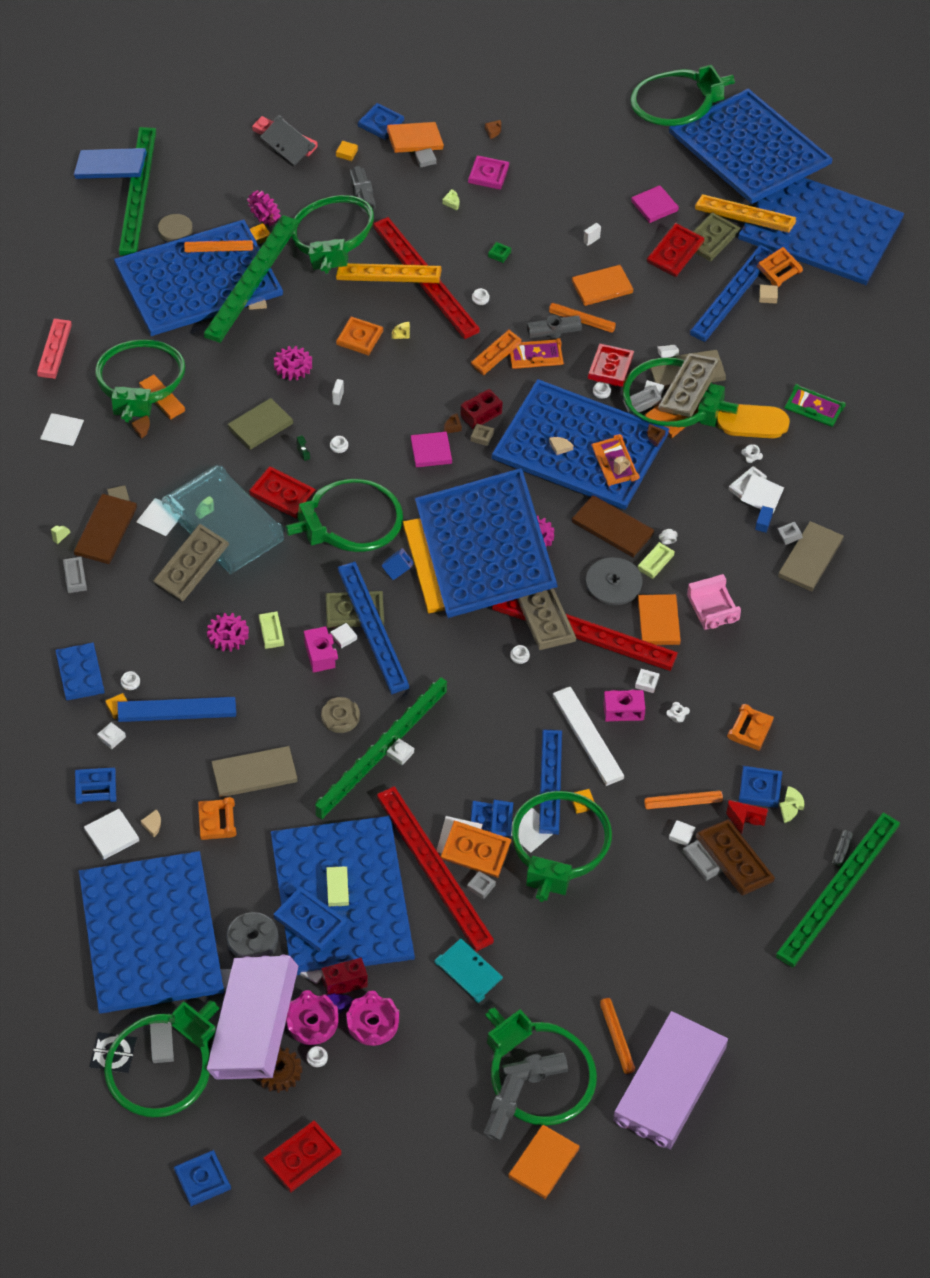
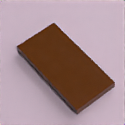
M102 494L74 550V555L110 565L136 511L137 503Z
M592 496L572 518V523L633 558L654 535V529L596 496Z
M729 819L697 832L695 837L742 896L774 882L775 877Z

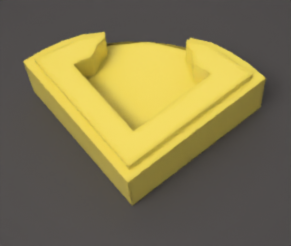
M409 322L397 325L392 331V339L410 338Z

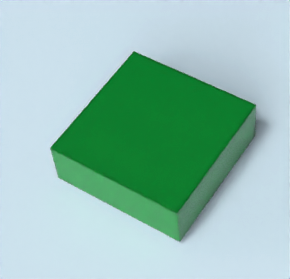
M495 242L488 252V257L504 263L511 253V247Z

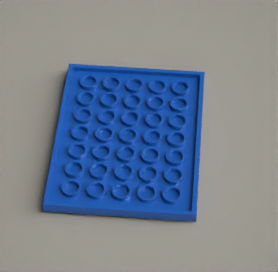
M746 89L712 106L708 113L694 122L669 127L671 135L751 204L832 164V158L750 89Z
M802 178L759 200L755 206L756 208L796 217V223L789 233L746 222L739 233L738 239L756 246L762 245L774 252L784 247L797 261L867 285L899 227L904 213L816 181Z
M240 220L116 258L114 263L150 335L154 336L215 317L260 250V247L245 220ZM253 241L252 251L185 252L184 250L185 242ZM271 268L245 307L283 295V290Z
M537 379L493 451L492 459L517 469L522 468L527 473L587 496H596L608 504L626 510L667 438L669 428L646 422L635 415ZM649 424L666 430L665 436L658 447L654 446L647 437ZM621 434L640 478L632 482L629 480L608 486L591 444L611 439L613 436ZM561 437L567 439L573 444V450L556 455L549 443V438Z
M522 468L415 498L448 618L558 587Z
M390 816L271 831L281 906L300 886L328 906L327 867L347 866L349 905L329 906V908L345 918L348 925L322 952L316 950L284 926L288 955L299 966L297 975H300L301 972L322 970L324 967L361 957L364 966L414 960L415 955Z
M200 851L79 870L99 1014L224 993Z

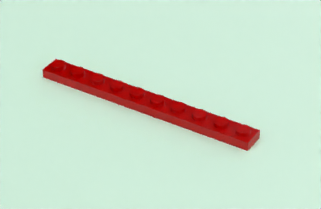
M389 217L374 223L376 232L403 265H427ZM441 280L439 283L418 282L464 339L480 332L478 325Z
M517 599L496 604L492 607V610L526 621ZM566 614L576 639L671 671L678 652Z
M394 786L377 794L378 801L387 815L391 817V821L475 952L493 944V937L396 787Z

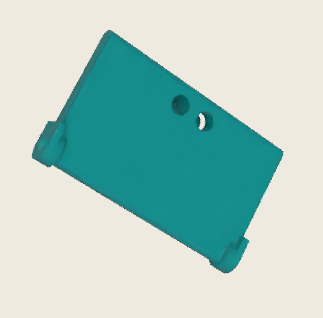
M459 939L443 955L441 954L434 961L437 966L439 965L466 990L477 1003L481 1002L485 995L503 979L502 975L462 939Z

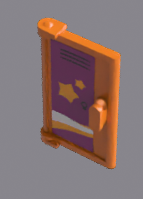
M561 338L522 342L510 352L512 369L563 365Z
M621 434L615 435L611 439L591 444L608 486L629 480L632 482L640 478ZM624 456L631 462V465L620 475H617L614 472V460Z

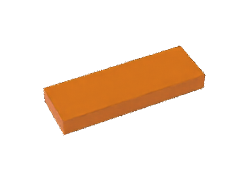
M511 330L506 331L471 362V366L484 376L522 343L521 338Z
M154 374L139 382L140 388L151 389V392L166 388ZM172 393L166 398L154 402L170 420L185 412V407Z

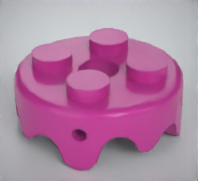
M310 990L303 991L297 999L290 1002L286 1018L288 1032L295 1040L307 1045H317L327 1041L334 1035L338 1027L337 1005H334L327 995L317 996ZM309 1017L318 1019L315 1024H309L306 1020Z
M368 991L363 997L352 1001L347 1012L348 1030L351 1036L362 1044L370 1046L384 1044L392 1039L398 1030L399 1010L391 998H382L376 991ZM370 1018H377L379 1022L375 1025H371L367 1022V1020Z

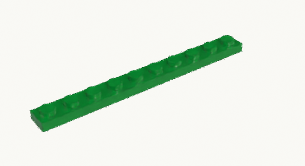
M139 127L136 148H145L147 153L141 177H131L119 248L120 256L138 252L155 146L156 128Z
M282 215L204 332V338L221 343L298 227V220Z
M440 677L437 682H433L429 686L428 691L424 695L421 694L417 698L416 703L412 707H408L404 715L399 720H395L391 728L380 736L379 741L375 745H371L367 749L366 754L362 758H358L349 771H345L336 784L331 785L328 793L316 801L315 813L318 818L322 820L387 754V750L398 738L401 739L447 692V681Z
M884 812L881 814L777 952L776 958L794 968L898 829L899 821Z

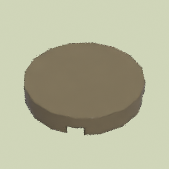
M181 214L165 216L158 224L160 236L167 242L191 236L193 232L191 220Z
M336 697L330 699L323 706L321 720L328 730L335 733H345L357 726L360 720V710L358 705L350 701V699Z

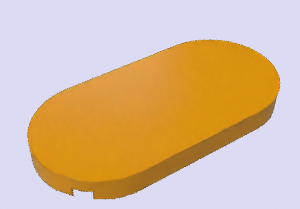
M739 404L737 414L719 411L717 416L718 427L724 430V433L731 436L778 438L788 431L790 423L788 415L783 410L771 406Z

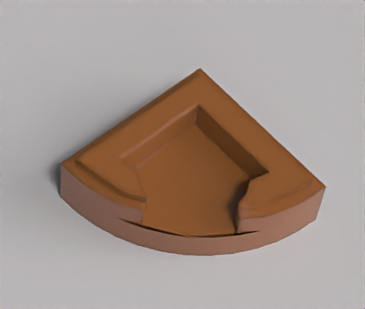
M501 120L485 123V130L490 139L495 138L501 132Z
M147 415L132 422V428L141 439L147 435L150 428V420Z

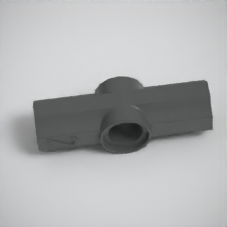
M356 166L350 170L354 196L368 202L374 210L376 209V203L373 197L371 181H368L364 168Z
M551 315L547 320L527 323L529 338L548 336L549 338L556 339L562 333L582 331L580 316L561 318L557 315Z
M564 1053L545 1057L531 1055L521 1062L502 1065L504 1080L507 1074L517 1076L524 1081L528 1080L535 1083L544 1080L547 1076L568 1072V1066Z
M509 1074L505 1077L501 1091L493 1101L490 1111L491 1115L483 1133L488 1138L495 1141H501L507 1124L509 1120H512L516 1111L517 1100L524 1085V1080Z

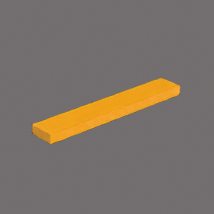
M703 194L695 205V209L699 211L713 212L719 216L788 233L796 223V217Z
M348 263L347 266L338 267L336 279L439 283L442 269L441 266Z
M421 519L403 521V527L427 612L445 611Z

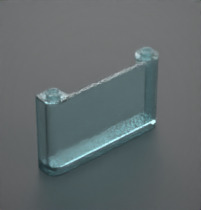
M214 465L162 498V506L190 534L201 524L228 541L229 546L217 561L230 575L284 540L283 526L256 503L227 474L223 466Z

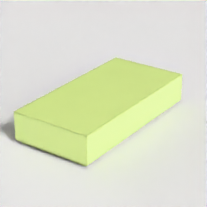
M659 542L638 565L639 571L653 579L674 556L675 551Z
M278 612L259 614L265 649L284 646Z
M347 866L327 867L328 907L349 905Z

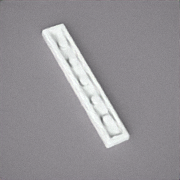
M567 687L553 693L554 700L605 785L608 786L624 779V774L572 688Z

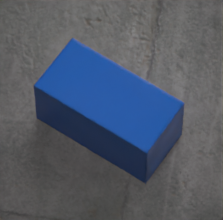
M762 505L755 530L767 533L774 508Z

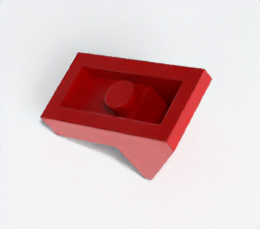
M729 800L726 814L742 834L745 822L765 826L768 809Z

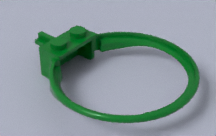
M712 65L699 68V72L689 69L664 72L643 80L634 88L630 99L633 111L647 122L662 126L684 125L702 118L711 109L713 102L724 100V86L734 84L735 80L733 74L720 78ZM671 76L685 77L697 81L696 85L706 98L696 112L677 119H663L649 115L639 107L636 100L641 86L654 79Z
M349 195L326 197L307 205L294 217L300 223L311 211L327 204L339 202L359 205L368 214L369 220L366 228L356 237L346 242L344 239H333L322 242L316 241L308 246L300 242L297 237L296 228L291 238L301 252L309 255L313 270L321 269V271H325V274H328L331 268L347 266L348 252L359 246L367 237L373 224L374 212L370 204L359 197Z
M144 339L120 343L107 350L99 358L95 374L101 390L112 399L113 415H121V419L129 422L133 416L144 417L147 415L149 417L152 403L166 398L176 389L185 373V361L178 350L166 343ZM135 347H152L163 350L172 355L179 365L177 379L171 385L156 392L143 388L115 387L112 389L104 382L102 370L105 363L113 355Z
M656 358L646 361L629 373L623 385L624 401L631 412L646 422L660 426L687 427L700 421L701 424L715 427L719 411L737 414L739 404L724 401L725 386L710 383L699 404V412L689 418L666 422L653 420L640 414L633 407L629 395L633 380L640 373L652 367L662 365L681 367L685 360L678 358Z
M345 479L322 487L315 493L312 501L299 504V522L286 525L285 528L289 536L305 532L311 546L326 542L345 551L366 552L387 545L397 536L403 523V511L394 494L382 485L364 479ZM346 483H363L374 486L383 492L392 501L397 517L394 527L383 538L370 543H355L333 532L329 534L326 526L321 525L316 512H314V508L318 507L322 496L331 488Z
M551 791L529 799L517 811L512 823L513 845L518 857L528 868L526 886L538 889L536 899H539L540 902L547 901L550 892L566 895L570 880L592 871L607 854L612 841L611 824L602 808L591 799L573 792ZM560 799L574 801L586 806L596 814L604 829L605 838L600 853L588 864L571 869L572 865L532 856L531 859L524 851L519 840L521 820L531 808L545 801Z
M210 1000L197 1012L183 1001L172 1014H154L144 1017L131 1024L118 1035L107 1053L104 1072L108 1089L121 1106L137 1115L165 1117L186 1109L198 1099L205 1089L210 1076L207 1070L210 1058L208 1045L214 1040L216 1029L208 1020L219 1010L216 1003ZM154 1023H173L171 1025L201 1050L202 1072L198 1084L185 1099L165 1108L138 1106L126 1099L115 1085L112 1076L114 1053L120 1042L135 1029Z
M495 1007L488 1010L485 1016L495 1026L488 1033L487 1044L495 1052L491 1067V1081L496 1096L499 1095L502 1088L499 1078L501 1058L532 1035L531 1031L534 1030L536 1032L557 1033L571 1040L582 1051L589 1067V1084L586 1093L581 1101L569 1111L556 1116L542 1117L528 1114L516 1108L514 1116L530 1124L548 1126L561 1124L581 1113L592 1099L597 1082L596 1066L587 1047L575 1035L558 1025L546 1022H531L521 1009L506 1020Z

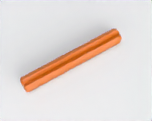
M253 241L185 242L184 250L185 252L252 251Z
M551 303L549 307V312L562 317L580 316L581 323L611 333L616 328L615 322L556 303Z
M722 791L647 797L644 800V805L646 809L718 803L722 802L723 795Z
M610 998L602 999L600 1006L623 1072L625 1074L633 1073L635 1066L612 1000Z

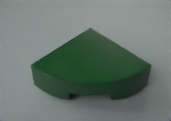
M304 436L296 437L297 449L304 461L310 460V452L305 447L307 442Z

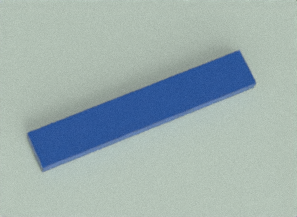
M235 697L118 702V722L236 717Z
M542 730L540 794L560 791L561 730ZM549 800L540 803L539 833L559 835L560 800Z

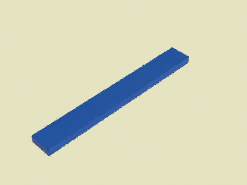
M762 245L758 246L690 330L691 336L706 342L761 273L757 268L758 263L773 254L774 251Z
M356 562L339 566V575L390 693L394 694L409 689V683Z

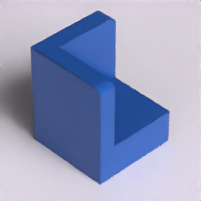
M401 548L386 559L382 567L392 580H395L409 570L414 562L405 550Z

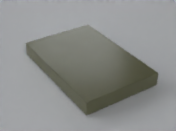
M712 212L693 231L704 237V242L696 251V254L711 262L740 232V227Z
M270 398L230 422L228 429L251 450L292 425L293 419Z
M369 591L384 626L383 592ZM347 592L326 593L327 628H338L345 623L349 627H362Z

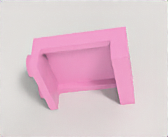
M724 574L688 585L687 596L704 630L714 629L727 623L731 624L740 619L741 609L739 606H735L725 587L726 578Z

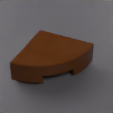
M458 414L451 415L444 423V432H447V434L462 431Z
M649 424L647 437L654 446L658 447L665 436L666 430Z

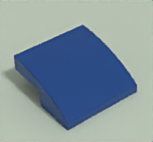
M494 800L493 804L478 801L472 802L470 822L483 824L482 830L511 838L513 802Z

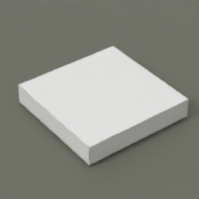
M120 809L84 826L85 832L103 859L139 842V837Z

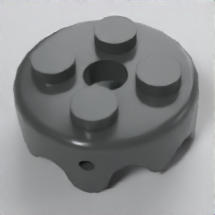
M249 912L236 917L230 923L227 930L228 951H232L236 958L268 956L274 954L279 941L278 929L273 920L262 913ZM251 932L258 934L255 939H249L247 935Z

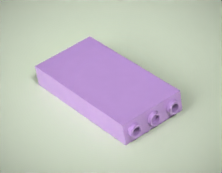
M264 955L262 957L245 956L243 958H234L207 1070L216 1080L273 1078L299 967L291 956L280 955L270 957Z
M671 1011L614 1112L613 1121L618 1126L628 1128L638 1136L648 1138L658 1146L671 1150L726 1050L728 1038Z

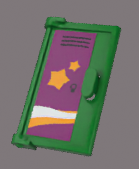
M795 384L784 409L833 427L838 416L843 412L846 403Z

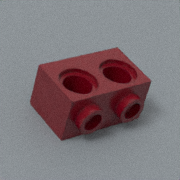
M489 388L484 392H480L472 399L464 401L461 404L460 416L474 430L476 424L483 425L501 415L503 402Z
M362 957L322 968V982L327 995L332 993L340 995L368 987V975Z

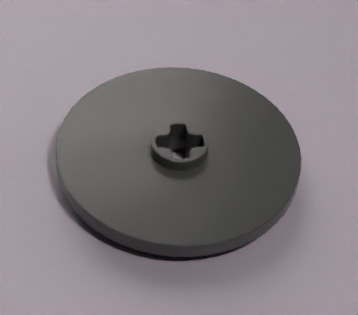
M614 557L601 559L589 568L586 575V586L589 593L596 600L605 604H626L634 600L642 589L643 581L639 569L625 559Z

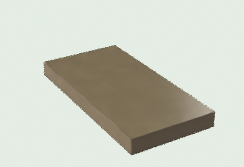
M717 350L691 353L720 359ZM688 354L678 355L669 358H678L685 360ZM722 364L711 382L726 380ZM662 365L649 369L654 383L664 385V389H669L681 367Z
M689 353L659 404V410L691 417L721 366V359Z
M810 521L802 534L803 538L798 540L781 568L778 577L812 592L843 541L844 536Z
M199 524L153 582L183 602L229 546L228 541Z
M554 588L517 598L539 650L576 642V636Z
M289 746L212 761L220 798L298 782Z

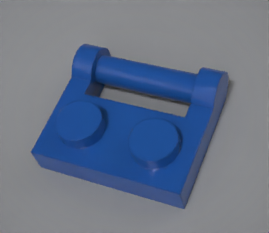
M115 767L75 770L76 804L104 800L117 802ZM110 789V792L82 794L83 790Z

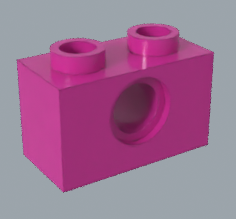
M326 626L304 631V643L312 671L318 672L335 668V660H338L336 648H332L334 644L331 633L328 634Z
M611 690L604 692L605 722L644 720L645 701L643 690Z

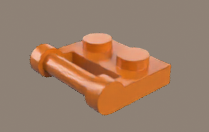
M784 247L760 261L757 265V268L771 281V285L778 287L795 274L798 275L803 271L802 266ZM789 265L792 267V269L779 277L775 275Z
M742 704L739 709L740 714L733 728L729 730L727 737L734 742L760 751L774 717L754 710L747 704ZM746 717L752 718L745 734H740L739 732Z
M227 797L223 800L198 802L201 840L232 838L237 835L236 828L234 827L233 807L235 806V801L233 798ZM219 809H225V829H220Z

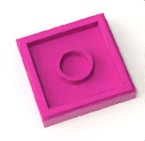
M477 155L468 178V183L501 190L510 162Z
M660 185L631 198V202L649 223L677 212L679 206Z
M447 432L411 435L416 467L452 464Z

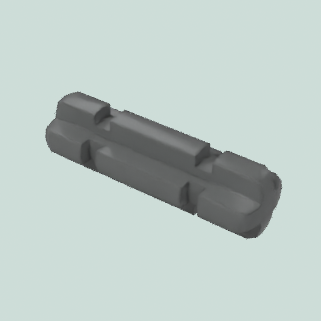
M842 831L833 856V865L842 866L853 835L851 831Z

